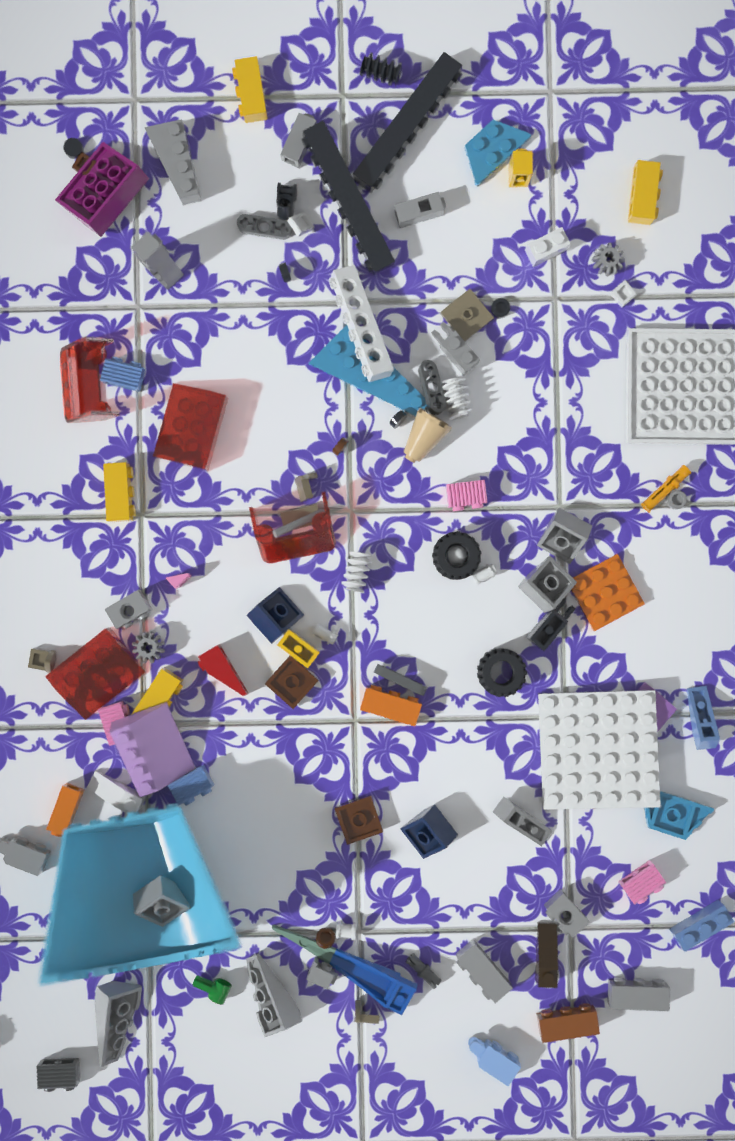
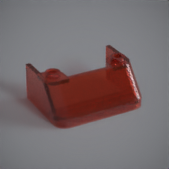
M85 336L61 348L64 418L67 423L106 421L120 416L119 412H111V407L108 403L101 400L99 364H102L107 357L105 346L114 343V339Z
M321 492L325 512L314 515L312 519L313 530L277 538L274 537L271 526L266 524L259 525L256 509L249 507L255 539L264 562L272 564L330 552L335 548L336 539L326 492Z

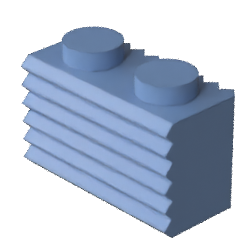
M105 358L100 381L104 384L140 392L146 370L138 362L130 361V364L123 363L121 358Z
M203 764L170 783L168 788L178 805L184 803L187 806L195 801V796L201 794L203 797L212 792L211 788L215 784Z

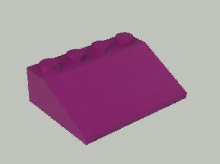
M102 142L57 196L55 201L90 230L102 237L149 178L136 163ZM95 160L96 163L87 175H82L84 171L88 170L92 161Z

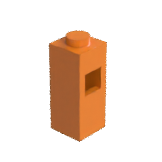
M69 783L62 786L46 830L51 831L52 835L62 837L63 829L70 828L85 789Z

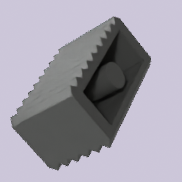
M79 1058L42 1059L36 1067L37 1089H44V1092H51L57 1088H63V1091H71L77 1088L80 1083Z

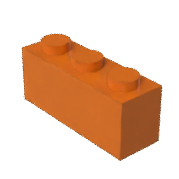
M371 684V687L366 686L360 710L416 726L422 703L418 702L419 698L409 695L407 698L400 696L401 693L389 690V693L381 691L382 687Z

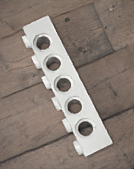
M355 265L333 270L329 278V284L336 293V303L343 312L342 319L349 328V338L355 344V354L361 360L363 375L367 377L368 382L390 377L394 368ZM344 287L349 288L350 291L344 290ZM350 305H355L357 309L352 308ZM356 322H361L364 326H359ZM363 339H367L370 344H366ZM372 356L376 358L377 361H372L369 357Z

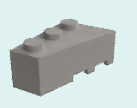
M147 231L130 247L141 264L167 290L184 275L169 256V252L163 245L162 240L156 234L152 236Z

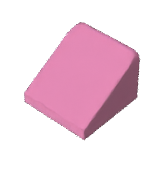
M185 573L166 577V579L174 588H180L192 575Z

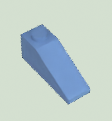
M707 687L687 688L691 727L696 749L716 748L720 741V736Z

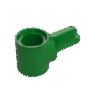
M197 975L193 981L194 987L209 993V1000L219 1005L225 1003L232 987L230 982L222 978H216L213 982Z

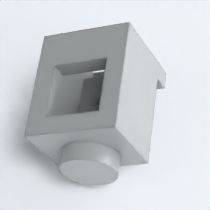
M315 957L307 974V981L328 990L330 984L334 985L338 973L334 972L335 969L326 962L319 963V958Z

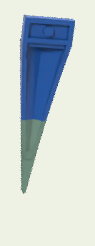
M272 925L274 931L330 964L384 1008L402 1015L417 990V983L400 976L401 973L334 947L323 949L317 945L316 940L280 926Z

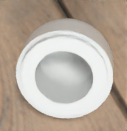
M460 545L450 546L448 550L450 563H463L467 558L465 548Z

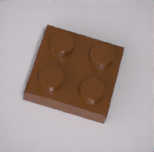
M290 655L266 681L265 685L294 709L319 680Z
M371 795L334 808L347 845L383 833V828Z

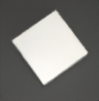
M305 212L288 219V223L298 237L314 229Z
M624 280L610 292V295L622 308L637 293Z

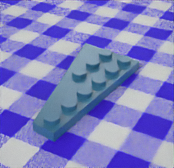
M347 325L309 362V365L339 378L343 382L371 394L416 417L420 407L423 409L427 407L425 397L395 368L390 377L368 382L367 377L362 373L361 360L356 357V347L349 338V328ZM363 339L366 344H370L366 339ZM369 357L372 361H377L376 358Z

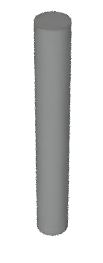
M323 509L317 510L273 530V535L277 538L325 516V511Z

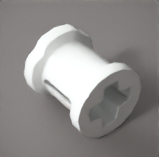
M337 921L336 939L343 937L351 938L355 941L356 923L344 924Z

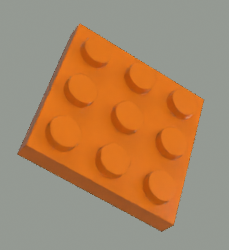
M618 554L572 577L577 583L571 591L593 631L645 605Z

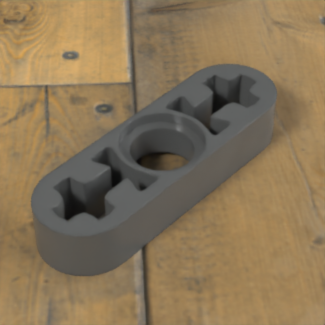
M242 214L237 219V227L244 234L281 240L288 239L292 234L291 226L286 220ZM245 220H248L249 224L254 225V221H256V230H253L254 228L252 225H247L246 228H243V225L241 223H244ZM263 222H267L270 225L269 230L266 232H262L259 229V225ZM273 224H275L277 229H282V226H285L288 231L281 234L280 230L274 229L275 233H272Z
M425 360L419 366L418 373L426 405L431 414L440 415L446 409L447 404L437 365L432 360ZM426 366L428 369H431L429 373L427 370H424ZM429 383L436 385V392H431L428 389ZM435 402L437 405L441 406L439 409L436 406H433Z
M377 664L374 673L419 695L424 696L428 688L383 665Z

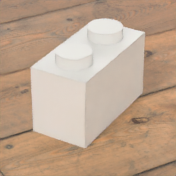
M563 227L528 243L525 252L532 266L535 267L567 251L571 243Z

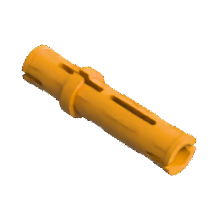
M682 465L672 476L669 475L666 481L641 503V506L650 513L671 491L680 487L679 484L691 474V471L685 465Z

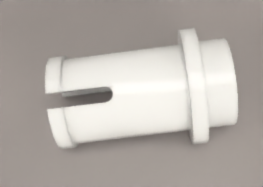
M486 564L485 568L472 574L477 585L492 576L494 578L497 571L493 564Z
M320 624L316 626L312 634L326 641L328 645H333L338 637V634L335 633L336 631L332 632Z

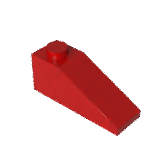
M220 644L198 656V664L202 671L206 670L209 675L243 697L249 694Z

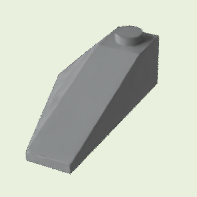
M258 953L247 958L250 982L255 987L253 999L257 1001L259 1011L256 1012L257 1019L264 1038L303 1022L295 1001Z
M111 981L96 986L94 1004L99 1065L101 1067L119 1060L126 1042L125 1034L128 1027H131L133 1024L132 1016L134 1011L138 1010L140 1005L141 985Z

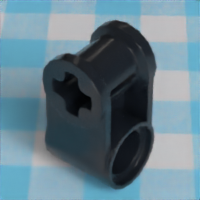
M278 182L277 216L281 220H288L294 216L297 184L282 185L281 182Z

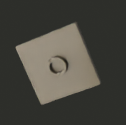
M468 289L440 312L450 327L465 342L494 319L471 289Z

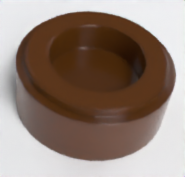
M342 437L332 452L339 456L349 441Z
M330 928L320 929L316 935L317 945L323 949L331 948L336 938L334 931Z

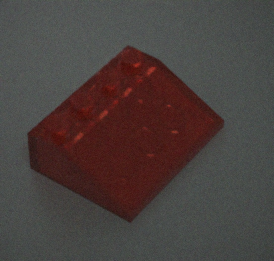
M173 383L153 457L208 472L228 403V397L217 392Z
M110 627L97 634L45 677L54 689L86 720L146 671Z

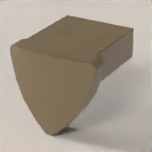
M317 472L295 478L301 502L313 498L309 480L318 478Z
M32 648L28 668L52 673L56 662V650L45 651Z
M355 1000L354 1022L379 1024L380 1016L360 1014L361 1000Z

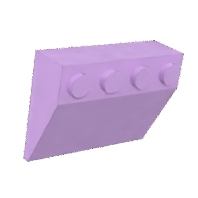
M167 702L111 722V737L139 797L157 792L195 769Z

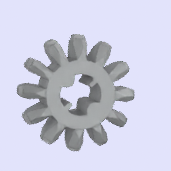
M611 242L607 244V247L601 244L600 250L596 249L594 251L595 256L592 257V261L596 263L593 269L599 268L598 274L605 271L606 277L610 275V272L616 275L617 270L623 268L621 263H624L625 258L621 256L624 252L623 250L617 251L618 245L612 248ZM607 257L611 258L610 262L606 261Z
M144 631L142 632L143 638L140 635L136 636L139 642H132L133 646H137V649L132 650V653H139L136 656L137 660L143 657V663H147L149 658L150 663H154L155 658L161 659V655L158 652H165V649L160 648L165 642H158L161 638L160 635L154 638L155 633L153 631L149 633V636ZM146 643H148V645L152 644L153 649H150V651L145 650V646H147Z

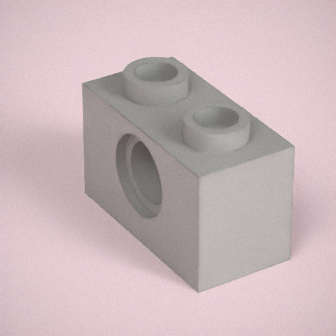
M136 590L104 610L115 629L122 628V630L131 627L133 625L132 621L137 618L140 621L150 615L148 612L153 609L142 590ZM128 606H132L134 609L132 616H128L125 612Z
M561 889L544 904L547 909L545 912L552 921L556 919L560 923L559 929L565 935L569 933L572 938L590 923L588 918ZM569 911L570 915L567 918H561L562 912Z

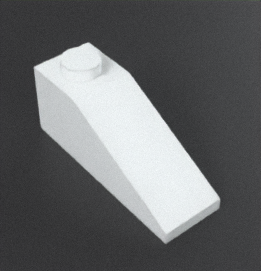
M97 770L87 786L93 793L127 814L139 812L147 795L139 797L137 790Z

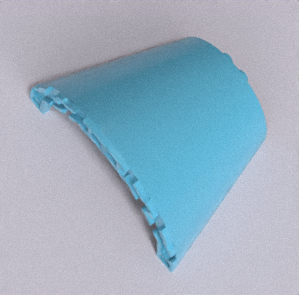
M178 804L167 805L166 809L159 810V808L147 809V813L131 812L127 814L128 817H120V815L108 817V821H101V819L91 820L88 825L83 826L82 823L71 824L70 828L63 829L39 986L89 978V973L91 972L92 977L103 976L242 948L239 936L182 808ZM160 875L174 881L190 904V909L163 927L135 915L133 894Z

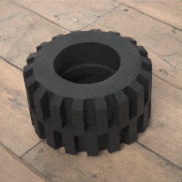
M461 531L450 532L442 536L435 544L432 553L433 564L436 570L446 578L452 580L465 579L474 574L479 567V563H481L482 553L479 548L480 545L468 533H462ZM458 544L467 550V562L461 567H453L446 561V551L452 545Z
M494 648L486 652L483 658L479 660L477 678L481 686L490 694L497 697H509V695H514L516 691L523 688L522 685L526 682L525 676L527 675L526 664L516 652L505 648ZM498 661L508 662L513 670L510 680L503 684L496 683L491 677V668Z

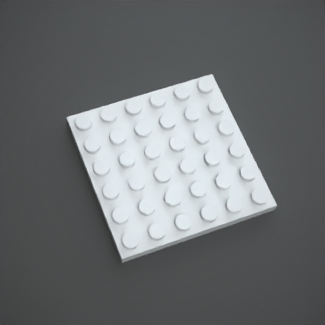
M627 329L626 444L735 445V329Z
M655 690L538 693L543 810L661 807Z

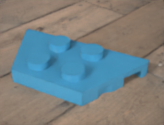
M496 120L488 123L464 147L474 176L475 185L478 187L512 156L513 151L522 147L532 135Z
M660 791L661 807L644 808L648 828L684 840L692 834L694 829L702 824V821L709 813L712 814L714 811L712 807Z

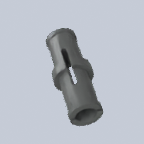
M412 953L405 962L417 972V976L423 978L433 989L437 987L436 984L439 985L442 980L430 970V966L424 964L415 953Z

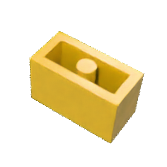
M521 148L513 151L509 162V187H528L533 174V151Z
M291 629L285 633L277 646L306 668H309L320 653L319 650Z

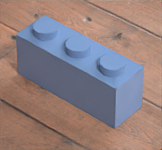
M716 900L669 930L681 949L686 952L733 924L734 920L725 905Z

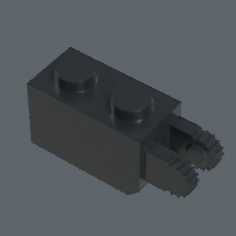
M563 598L554 610L546 612L526 636L543 651L548 648L567 625V619L575 610V607L571 605L563 615L558 613L561 607L565 605L566 599Z

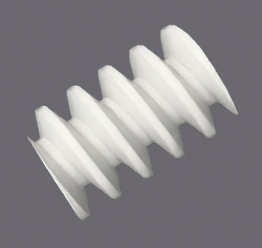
M457 377L441 382L445 383L442 387L443 390L448 391L444 394L445 398H450L446 401V404L451 406L447 411L454 413L449 416L450 420L469 416L468 412L472 410V408L466 407L470 400H464L469 393L462 392L467 388L466 385H461L465 378Z
M351 551L349 554L354 558L348 559L347 562L352 566L345 568L350 573L344 574L348 581H342V584L346 587L345 589L364 593V590L360 587L366 586L362 579H368L364 572L370 571V568L365 565L372 563L367 558L371 555Z

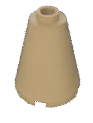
M420 407L404 449L405 458L413 463L415 461L420 462L451 431L452 427L448 426L449 424L437 416L428 414L425 409Z

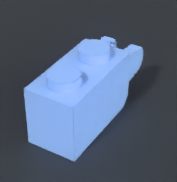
M475 1036L470 1037L468 1041L469 1049L477 1056L479 1068L509 1087L521 1068L518 1060L519 1057L511 1051L506 1052L503 1050V1047L494 1040L491 1042L486 1039L484 1042Z

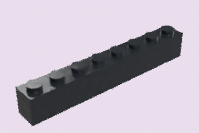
M446 52L442 53L354 171L353 179L356 183L370 193L374 189H379L383 183L382 178L385 174L389 175L395 166L394 162L397 158L400 160L406 152V146L415 141L417 131L426 126L429 115L431 113L434 114L438 110L441 99H446L451 92L450 87L453 83L457 84L463 75L461 73V63Z
M324 120L303 130L301 141L306 150L309 148L312 154L310 158L313 165L319 167L321 171L319 176L323 184L328 185L330 189L328 193L331 200L337 202L339 206L337 211L341 219L346 220L348 224L346 229L349 235L355 237L357 241L355 244L356 249L360 255H364L366 259L364 264L369 272L372 271L373 275L394 265L395 260Z

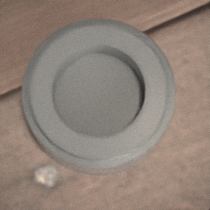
M680 490L672 491L667 496V505L674 510L682 509L687 503L686 494Z

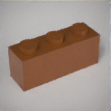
M584 1003L580 1004L579 1007L571 1008L570 1006H564L560 1010L552 1011L551 1009H545L541 1013H536L542 1043L600 1035L597 1011L594 1005Z

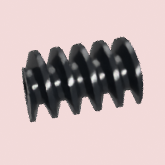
M371 52L368 57L365 55L363 58L360 76L366 73L367 78L370 79L374 75L375 81L381 77V83L383 84L388 79V85L392 86L395 82L396 87L401 75L402 63L400 62L395 67L394 60L387 64L386 57L380 62V55L374 60L373 53Z

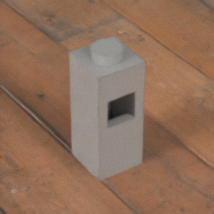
M298 113L280 154L283 162L296 168L300 167L307 152L301 141L303 130L317 124L312 115Z
M439 191L394 204V212L399 229L443 216L444 209L446 208L444 197L440 198Z

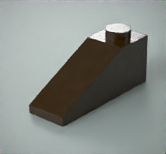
M537 922L535 981L540 988H558L557 923Z

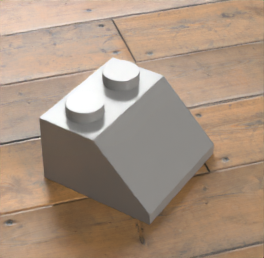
M558 508L549 521L537 546L570 564L588 540L592 525Z
M548 556L525 577L518 587L546 613L554 610L577 582L551 556Z
M161 875L133 894L134 914L162 927L190 909V904L176 883Z

